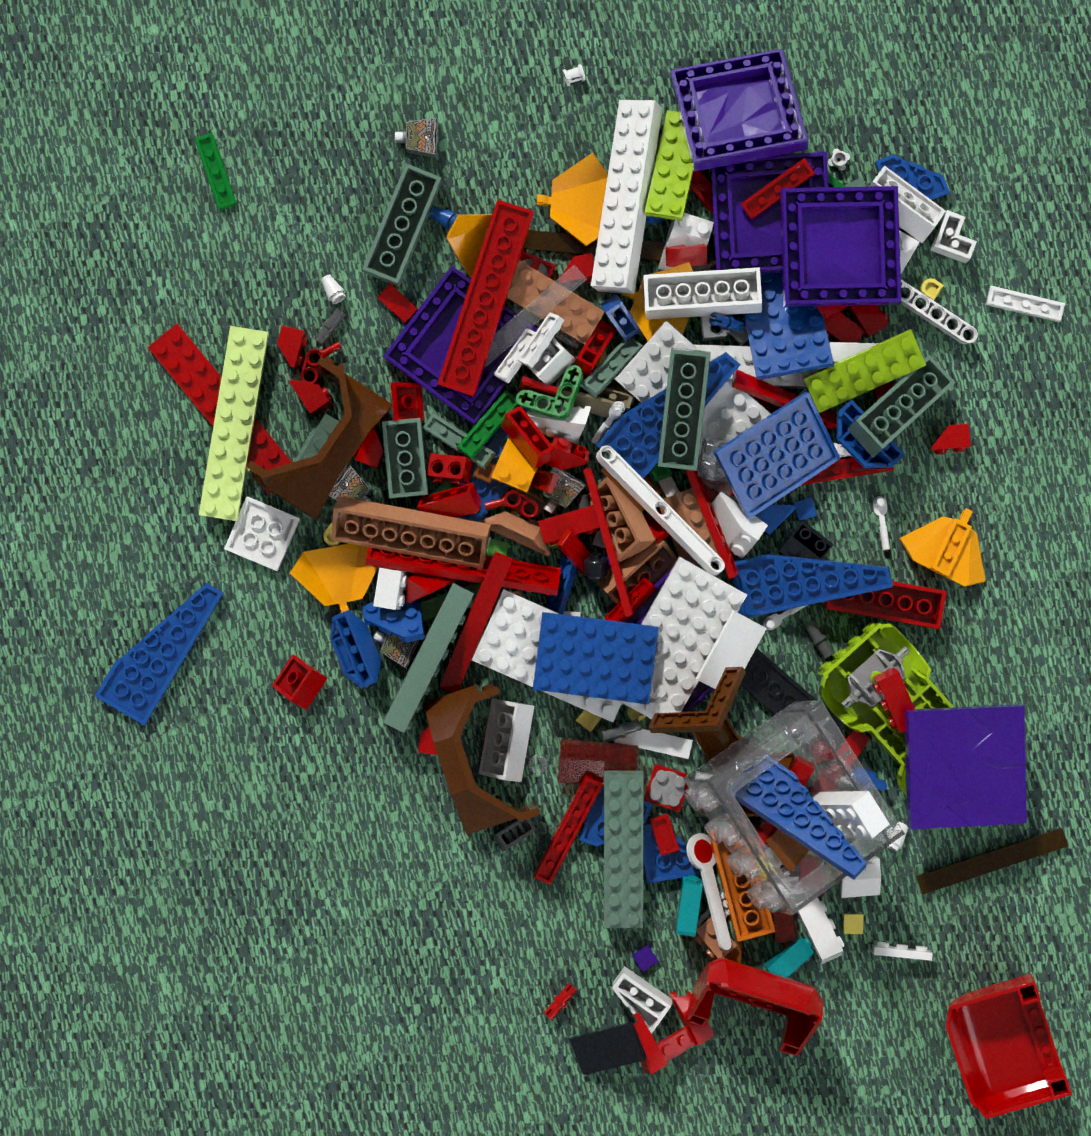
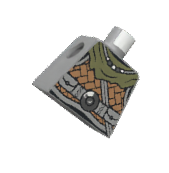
M437 118L409 121L406 123V132L395 131V143H406L407 153L437 158Z
M351 466L340 476L330 494V497L335 500L339 496L373 502L367 497L371 489Z
M553 467L551 473L558 475V480L552 494L543 492V496L549 499L543 509L551 514H554L558 506L566 509L586 485L565 471Z
M377 630L373 639L383 644L380 652L405 668H408L419 643V640L406 643L401 641L398 636H391L380 630Z

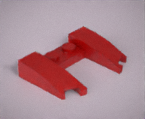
M686 991V996H677L676 992L669 993L684 1027L658 1043L654 1040L640 1013L634 1014L633 1017L637 1020L634 1026L647 1056V1059L640 1062L645 1073H655L666 1066V1062L692 1046L700 1045L714 1036L708 1022L705 1027L686 1021L692 996L689 991Z

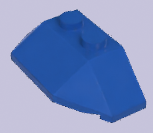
M851 399L838 411L837 441L863 468L893 467L905 455L893 441L873 458L847 430L864 413Z
M349 610L333 616L330 640L344 675L356 683L359 688L376 683L381 658L367 624Z

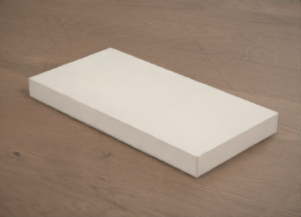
M732 611L695 679L716 689L725 667L743 666L745 669L767 628Z

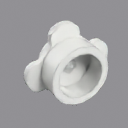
M834 149L831 159L828 160V165L831 167L835 166L839 171H843L846 168V162L850 159V155L839 149Z

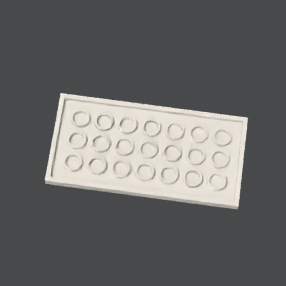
M666 321L615 380L642 403L667 388L671 348L699 349ZM731 378L727 380L705 406L699 453L724 477L722 469L715 465V461L717 465L719 463L713 451L771 414L752 396L733 388V379Z
M679 557L641 623L642 625L659 627L649 705L625 701L619 702L650 719L653 718L655 713L681 712L698 683V680L695 678L731 612L739 611L747 594Z
M503 589L472 661L533 687L542 612L559 613ZM543 691L611 722H614L622 704L617 700Z

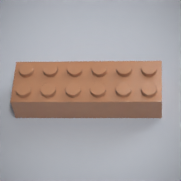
M519 260L507 299L543 321L549 312L564 319V322L559 331L585 345L605 311Z

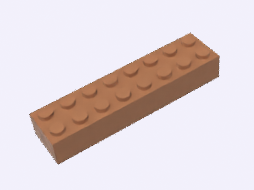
M339 496L333 510L331 540L483 569L491 524Z

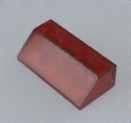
M561 739L557 782L581 784L585 775L602 782L604 786V771H636L638 746Z

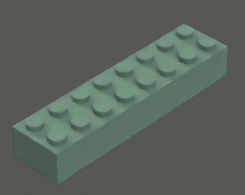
M455 583L451 584L383 723L403 733L406 729H411L415 719L412 716L414 712L418 713L423 705L421 698L423 694L428 695L432 684L429 682L432 677H437L440 671L438 664L440 660L444 661L449 653L447 646L449 642L454 643L458 632L455 630L458 625H463L467 617L464 613L467 607L471 609L475 601L473 592Z
M604 771V928H643V771Z

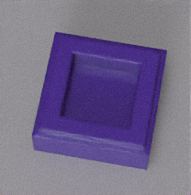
M648 944L632 954V957L643 972L659 961Z

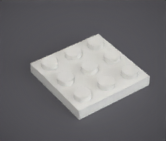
M246 496L238 521L235 522L224 549L278 571L300 518Z

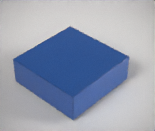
M812 497L793 502V505L796 507L795 512L798 521L817 516Z

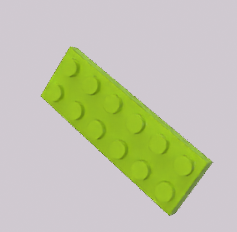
M667 110L644 213L646 216L683 221L693 175V166L679 112Z
M910 329L833 364V367L820 369L803 378L820 413L926 366V363Z

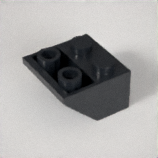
M802 521L777 552L782 556L822 560L834 544L805 521Z

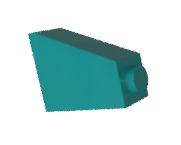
M683 876L675 917L676 934L696 936L703 887L702 879H699L697 876Z
M799 936L764 965L770 973L787 978L814 954L811 949L813 944L807 937L803 939Z

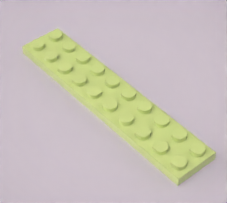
M230 326L199 510L200 516L238 521L269 332Z

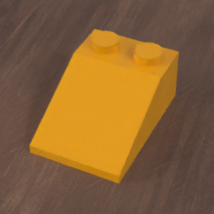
M509 437L491 478L527 494L538 468L534 469Z

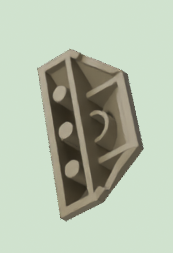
M564 373L557 380L556 387L558 388L561 384ZM570 374L571 377H572L571 384L574 385V383H573V378H574V376H578V375H576V374ZM614 379L596 398L580 386L573 407L580 406L584 409L585 406H590L589 413L608 418L609 409L616 401L623 402L626 407L625 412H628L633 395ZM566 388L563 391V396H570L573 390Z

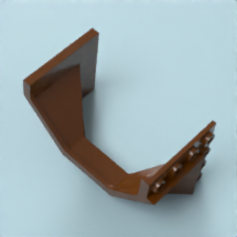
M321 357L317 364L321 366L324 377L340 386L344 415L317 455L270 470L261 468L251 460L246 466L254 481L315 521H318L322 508L348 463L371 430L381 419L386 420L392 407L390 402L345 374L343 361L337 367V363L328 357L327 359Z
M743 666L725 667L705 711L655 713L648 727L651 733L692 732L706 756L708 795L700 811L703 817L759 816L729 796L727 788L763 753L789 770L795 758L792 752H768L740 737L728 720V711L746 673Z
M494 683L481 687L482 691H480L477 684L423 702L440 764L467 835L516 818L524 821L540 815L538 802L515 809L479 788L474 781L461 742V733L474 704L500 694L499 685L495 686Z

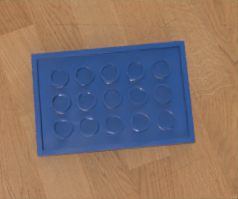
M782 273L760 274L762 313L743 314L756 380L833 367L824 317L816 306L783 307Z
M809 392L799 395L713 451L744 515L748 519L841 459Z
M542 612L533 690L649 705L659 627Z

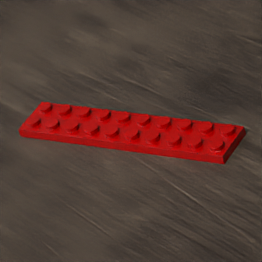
M497 199L437 383L438 385L475 397L535 213L533 210Z
M177 323L153 342L148 349L210 424L214 426L222 376ZM255 418L248 463L251 460L266 470L293 463ZM263 487L269 495L272 493L271 491Z
M369 547L365 564L373 567H384L392 570L445 577L451 580L458 579L470 583H482L492 557L486 556L483 569ZM513 560L502 587L557 596L561 568Z

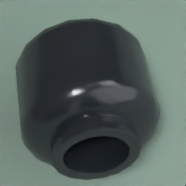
M591 553L590 557L584 560L585 577L590 582L604 581L609 575L608 559L602 556L601 553Z

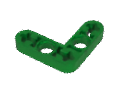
M577 365L569 366L564 373L555 398L529 390H522L517 394L516 401L525 410L556 419H566L572 410L583 381V372ZM575 371H576L577 374H578V376H574V378H573V383H574V385H573V384H571L572 377H571L570 374H574ZM566 388H571L573 390L572 394L568 397L563 396V391ZM526 396H528L530 401H525V403H523L521 399H525ZM543 400L548 401L546 408H538L539 402ZM562 405H563L565 411H561V412L559 413L558 410H557V408H558V409H561V407H562Z

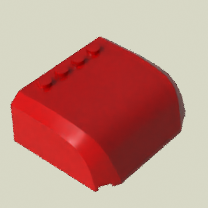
M721 957L709 962L703 969L693 987L686 1018L687 1022L705 1027L709 1020L714 994L784 1015L786 1017L779 1051L798 1056L821 1024L824 1006L823 999L814 986Z
M1032 974L966 993L953 1000L948 1008L946 1030L970 1103L986 1119L1072 1095Z

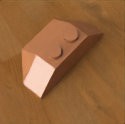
M512 510L510 513L505 511L480 520V523L491 524V531L549 557L550 552L547 544H544L538 522L530 518L525 521L520 518L521 514Z

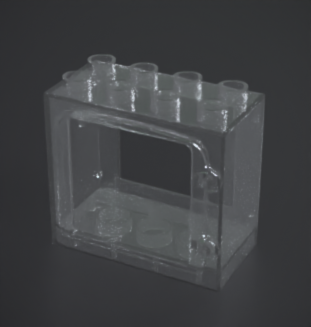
M821 700L793 702L683 778L689 789L684 791L686 800L695 811L703 809L710 820L705 824L707 833L716 844L725 843L731 853L725 858L728 866L737 877H741L743 874L746 876L752 886L746 893L754 906L759 910L765 907L771 913L780 912L794 915L847 876L810 850L794 870L789 872L785 866L780 869L735 798L738 789L791 752L795 758L799 755L815 764V770L809 781L816 792L869 791L890 825L874 838H845L850 845L855 847L866 862L905 834ZM751 766L753 767V769L744 774V770H747Z

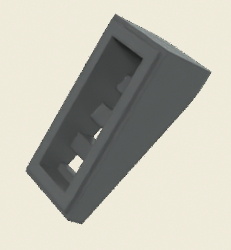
M517 819L493 834L495 841L502 851H506L537 831L530 819L524 820L529 829L527 832L521 824L522 821ZM516 825L522 833L520 836L514 828ZM508 830H511L512 834L515 837L514 840H512L511 836L508 833ZM502 834H504L509 843L506 844L501 837Z

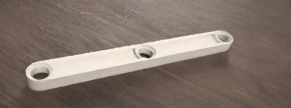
M601 447L596 454L597 461L706 572L713 576L720 574L725 568L722 558L612 447ZM602 452H607L610 455V459H605L602 456ZM656 507L663 508L664 515L659 514ZM711 562L717 563L719 570L713 569Z

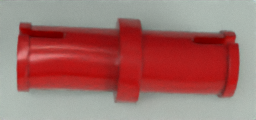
M567 983L566 987L558 996L554 997L555 1000L543 1013L553 1021L562 1008L567 1007V1002L578 990L570 983Z

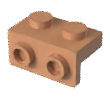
M711 916L697 927L696 936L693 937L699 945L702 944L707 949L705 953L711 960L724 958L737 946L731 939L732 945L729 950L724 951L720 949Z

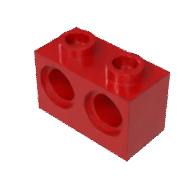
M431 453L426 476L437 484H444V482H450V484L455 486L469 484L473 462L467 457ZM443 466V470L438 473V469ZM461 468L460 473L455 475L457 469Z

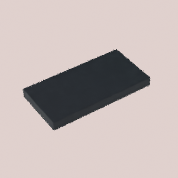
M633 1021L580 1034L569 1039L583 1075L647 1059Z

